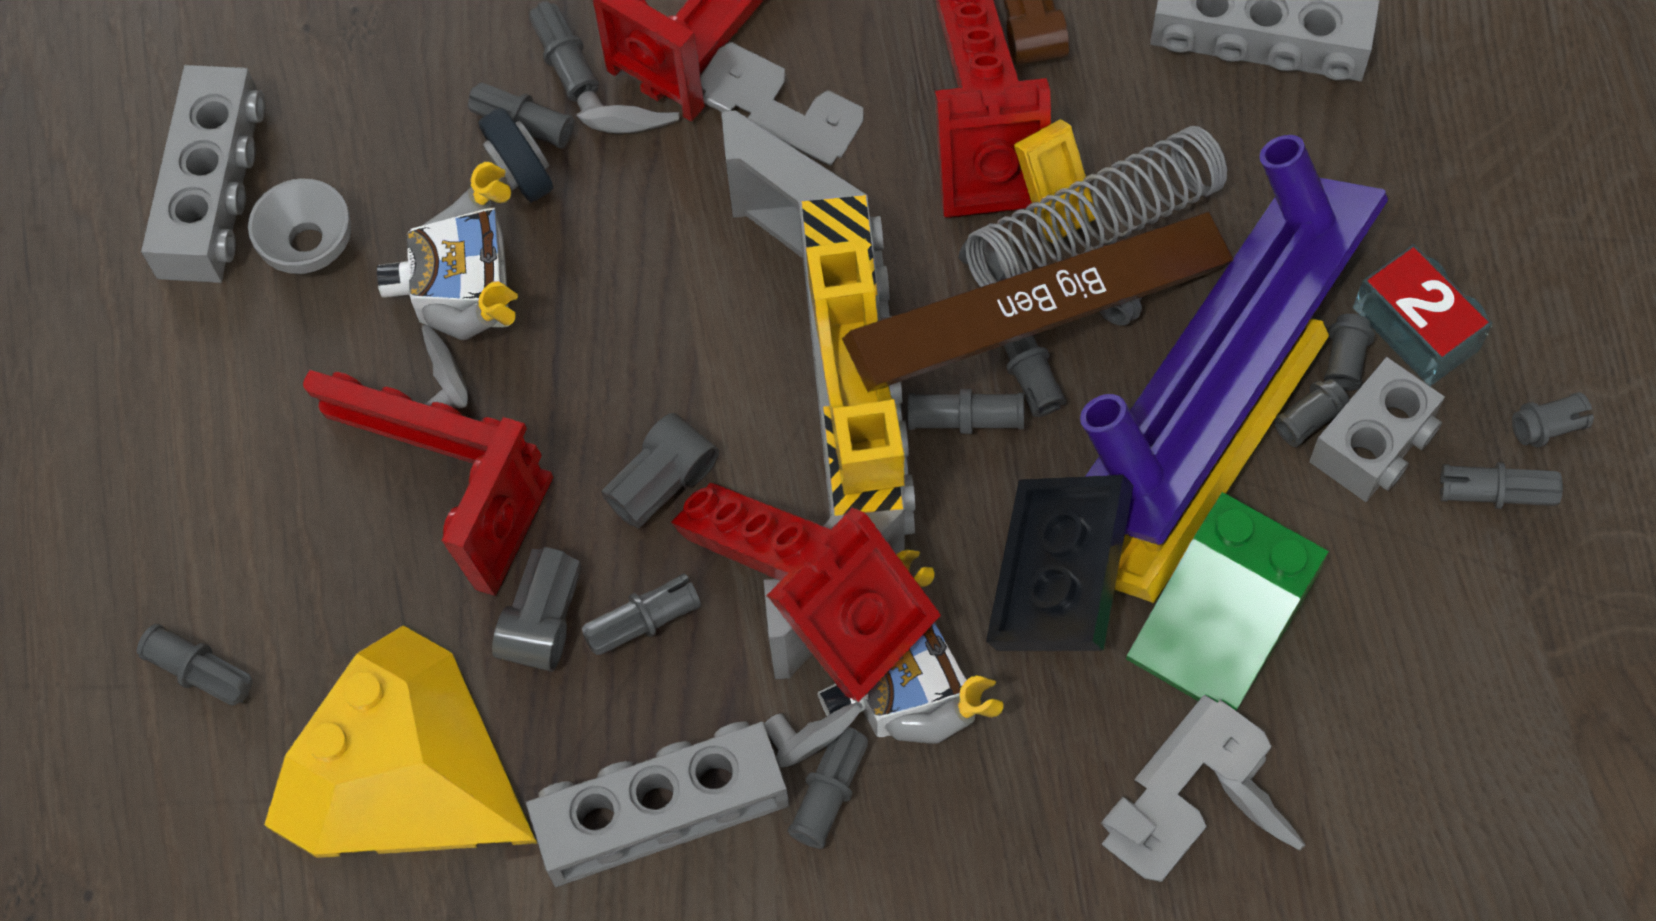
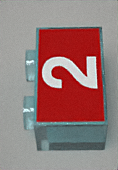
M1414 244L1362 281L1353 305L1354 310L1359 315L1370 320L1371 327L1429 386H1432L1478 352L1493 324L1487 318V314L1481 304L1474 298L1465 296L1448 279L1442 265L1435 259L1426 257Z

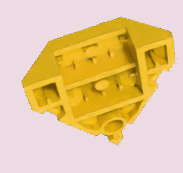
M404 625L358 652L286 753L264 824L269 830L316 858L339 857L340 853L376 851L378 854L476 848L477 844L512 842L513 845L537 844L453 654Z

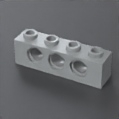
M1158 0L1150 45L1166 47L1175 52L1190 51L1218 56L1226 61L1241 60L1270 65L1283 71L1298 70L1325 75L1335 80L1350 79L1362 82L1372 49L1379 0Z
M184 65L141 250L157 279L222 283L226 262H232L234 258L236 242L233 227L236 215H241L244 211L246 200L243 180L246 168H252L255 160V142L253 139L256 122H262L265 113L264 94L261 90H257L248 68ZM202 218L201 220L192 223V222L195 221L196 219Z
M763 721L750 726L748 722H736L726 725L715 732V738L694 745L687 741L670 744L660 749L656 753V758L636 765L629 761L614 763L600 770L597 774L598 778L577 785L570 781L559 782L541 790L538 794L539 798L527 801L526 805L545 868L554 886L558 887L789 807L787 789ZM714 768H722L732 774L730 781L719 789H708L700 784L702 776ZM665 788L673 793L671 801L661 809L652 810L641 805L644 796L653 789ZM607 808L614 812L611 822L602 829L589 830L583 827L585 817L594 809Z

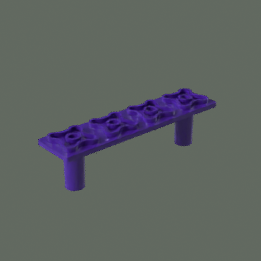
M1279 136L1269 141L1262 148L1260 161L1275 198L1131 410L1128 409L1125 401L1120 396L1105 394L1092 399L1081 412V424L1099 455L1086 476L1124 475L1133 484L1125 535L1157 545L1165 541L1388 201L1384 189L1319 178L1306 146L1298 136Z

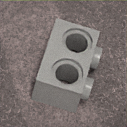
M1386 357L1318 437L1309 462L1360 499L1367 502L1379 486L1389 491L1395 485L1409 464L1403 457L1413 445L1422 451L1435 436L1442 425V422L1435 416L1445 396ZM1387 408H1399L1409 418H1398L1392 415ZM1352 448H1366L1376 458L1364 459L1358 456Z

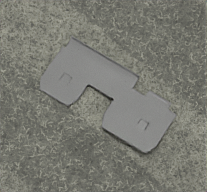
M732 42L718 49L701 76L702 89L706 90L703 97L705 104L721 112L732 111L737 106L749 112L750 115L747 118L790 146L830 166L837 157L841 158L863 122V107L828 90L817 96L807 113L803 115L773 100L784 83V68Z
M1203 695L1134 779L1147 788L1135 804L1122 797L1101 822L1110 833L1102 845L1143 878L1162 882L1207 827L1199 810L1178 795L1203 763L1227 780L1244 782L1272 747L1265 732L1222 700L1217 703L1208 696Z

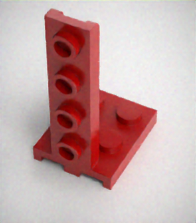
M593 0L607 72L616 76L623 70L642 81L640 85L642 93L657 102L663 95L669 97L682 106L683 117L692 122L704 108L700 74L709 65L718 49L728 43L764 0H688L675 16L670 15L668 17L648 6L645 0Z
M936 0L938 15L958 88L935 91L941 207L944 218L1027 208L1028 205L1032 204L1014 144L1051 124L1050 87L1047 78L1018 81L993 0Z
M309 370L303 381V387L311 397L319 399L318 407L325 418L473 464L469 475V486L459 506L454 507L447 515L441 541L474 589L496 596L554 477L551 471L540 468L538 463L542 455L537 445L528 443L523 438L527 430L526 425L503 417L501 421L490 417H484L481 421L462 416L459 411L444 403L433 402L431 406L412 401L409 396L391 387H383L379 391L363 386L358 380L345 373L334 372L332 376Z
M710 482L705 488L694 492L684 503L683 510L671 521L676 530L688 541L779 580L780 582L767 594V597L844 695L858 703L941 616L874 523L863 511L851 508L832 529H829Z

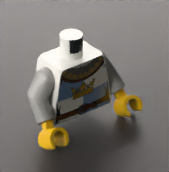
M491 162L479 164L472 173L471 187L451 206L424 223L423 226L412 228L407 233L408 261L377 265L378 287L382 298L410 295L419 322L459 340L470 339L490 327H508L514 323L516 314L508 308V303L516 300L518 294L507 287L503 233L495 208H490V200L496 203H504L510 198V186L499 181L506 174L504 169Z
M904 550L896 555L910 572V564L918 558L920 551ZM923 567L917 572L914 579L920 587H926L932 583L935 577L934 569L932 567ZM934 622L862 698L860 703L863 704L860 712H864L877 737L891 735L898 741L938 744L975 721V714L990 718L998 716L1002 713L1003 702L990 699L981 705L982 693L987 688L993 687L996 681L981 676L970 677L966 680ZM836 684L817 693L826 716L856 702L846 697Z

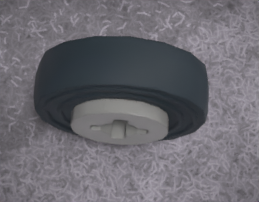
M501 107L484 116L478 122L479 128L487 140L483 143V146L493 163L505 170L506 174L503 178L512 190L518 187L529 202H534L554 188L545 170L549 167V164L520 120L515 123L510 115Z

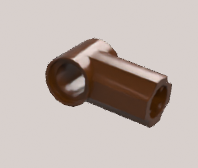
M1003 0L1007 14L1006 31L1008 47L1014 65L1068 56L1069 40L1065 17L1061 9L1055 10L1053 0Z

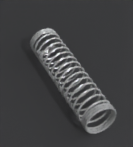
M1189 126L1169 136L1166 141L1160 140L1152 147H1146L1139 151L1138 154L1128 156L1125 161H1117L1112 164L1111 168H1103L1098 171L1097 175L1091 174L1083 179V182L1076 181L1069 188H1062L1055 195L1044 197L1040 203L1033 202L1027 206L1026 210L1019 209L1011 217L1004 216L998 220L997 224L990 223L969 234L966 242V258L969 268L980 287L997 282L991 274L985 259L983 249L985 239L995 249L997 260L1007 278L1021 274V270L1024 273L1032 270V264L1027 251L1021 241L1012 233L1014 222L1022 226L1025 244L1039 267L1046 266L1047 258L1042 244L1035 233L1027 226L1028 215L1036 219L1038 233L1043 246L1056 262L1062 260L1058 240L1071 257L1079 255L1076 253L1073 235L1086 248L1085 252L1103 247L1104 244L1115 243L1118 237L1126 238L1131 234L1132 230L1140 231L1145 227L1146 223L1153 224L1157 222L1159 216L1167 217L1172 214L1173 209L1181 210L1185 208L1187 202L1193 204L1199 201L1200 196L1207 197L1221 190L1227 180V164L1224 153L1219 143L1210 133L1201 127ZM1188 136H1192L1195 139H1197L1202 144V146L1197 141ZM1184 139L1191 142L1205 158L1211 173L1210 187L1202 184L1198 167L1192 157L1183 149ZM1168 146H1171V156L1166 153ZM1154 152L1161 154L1162 168L1152 160ZM1165 158L1174 166L1182 182L1184 196L1173 185L1167 172ZM1186 158H1187V160L1189 161L1190 165L1192 166V168H1193V170H1194V173H1195V176H1194V174L1192 173V171L1190 170V168H1189V166H1188V164H1187V162H1186ZM1141 159L1148 162L1149 176L1138 167ZM1127 166L1134 169L1135 183L1125 174ZM1152 166L1165 181L1170 194V202L1159 191L1153 176ZM1138 172L1144 177L1153 192L1156 209L1144 195ZM1113 173L1120 175L1122 191L1111 181ZM1094 179L1093 185L1088 183ZM1099 180L1107 183L1108 198L1097 188ZM1125 180L1133 188L1139 199L1142 215L1138 213L1131 203L1126 191ZM1080 186L1079 193H1078V192L1075 191L1074 189ZM1085 187L1093 190L1092 195L1095 208L1083 195ZM1111 187L1125 206L1128 222L1117 209ZM1188 189L1196 193V196L1188 198ZM1064 193H1066V195H1065V200L1062 199V198L1059 197V196H1061V195H1063ZM1071 194L1079 197L1081 215L1069 203ZM1174 194L1183 201L1181 204L1175 205ZM1098 196L1104 201L1110 211L1114 222V229L1102 213ZM1052 200L1051 207L1046 205L1045 203ZM1160 200L1169 207V210L1161 212ZM1056 201L1065 205L1069 226L1055 210ZM1084 203L1095 217L1100 235L1096 233L1090 224L1085 212ZM1036 207H1038L1037 215L1031 212V210ZM1042 208L1051 212L1052 226L1056 236L1050 226L1041 218ZM1147 208L1155 213V217L1147 219ZM1070 211L1080 223L1086 242L1083 241L1076 231ZM1132 212L1142 221L1141 224L1133 225ZM1023 214L1022 221L1018 220L1016 217ZM1056 218L1060 221L1068 235L1071 249L1062 238ZM1118 219L1128 228L1127 231L1119 232ZM1009 222L1008 229L1003 227L1002 224ZM1103 224L1114 234L1113 238L1105 239ZM1042 226L1052 239L1057 256L1048 245ZM999 229L1008 234L1009 242L998 232ZM1088 229L1100 241L1096 247L1091 246ZM1028 234L1031 236V238L1033 239L1034 243L1036 244V246H1037V248H1038V250H1039V253H1040L1042 262L1039 260V258H1038L1037 255L1035 254V252H1034V250H1033V248H1032V245H1031V243H1030V241H1029ZM1014 242L1023 254L1027 269L1019 258Z

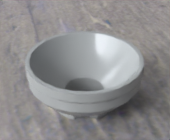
M294 179L272 187L261 196L250 213L248 230L256 252L268 265L286 273L304 274L326 267L339 257L350 239L351 221L348 207L343 197L335 188L325 182L314 179ZM316 230L322 233V240L315 249L300 252L292 248L293 240L300 232Z

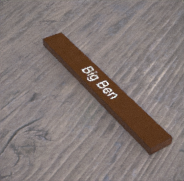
M1206 212L850 330L842 340L869 393L1223 269L1234 259L1210 213Z

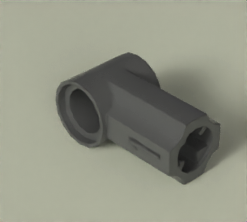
M670 413L660 419L649 431L642 444V452L601 491L603 499L629 526L632 525L639 529L682 486L686 489L698 484L716 463L719 449L679 415Z
M553 548L532 549L512 607L506 606L498 619L492 642L494 658L553 672L556 669L566 640L567 623L565 618L582 571L579 560L570 557L564 551Z

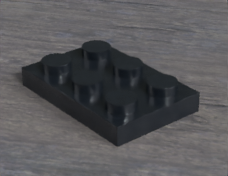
M1124 475L1019 480L986 642L995 650L1104 651L1133 491V484Z

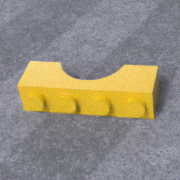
M866 239L806 247L809 288L843 493L846 495L904 486V451L895 400L891 397L889 386L867 392L842 340L850 330L878 321L875 289Z

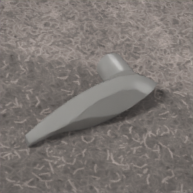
M586 91L578 98V105L581 111L576 116L588 127L606 133H637L679 121V112H652L639 107L624 105L604 106L597 94L592 91Z
M422 325L425 345L433 363V376L442 387V390L426 402L425 405L431 406L433 402H440L454 409L456 407H466L468 388L456 361L436 332L429 325Z
M855 702L847 705L820 721L808 723L797 734L783 714H776L768 719L764 726L767 735L778 749L775 757L778 766L788 767L794 765L829 745L852 723L861 711L863 704Z
M1265 756L1244 782L1227 780L1215 772L1230 799L1253 822L1298 850L1304 848L1305 843L1285 817L1274 807L1269 795L1251 780L1265 763Z

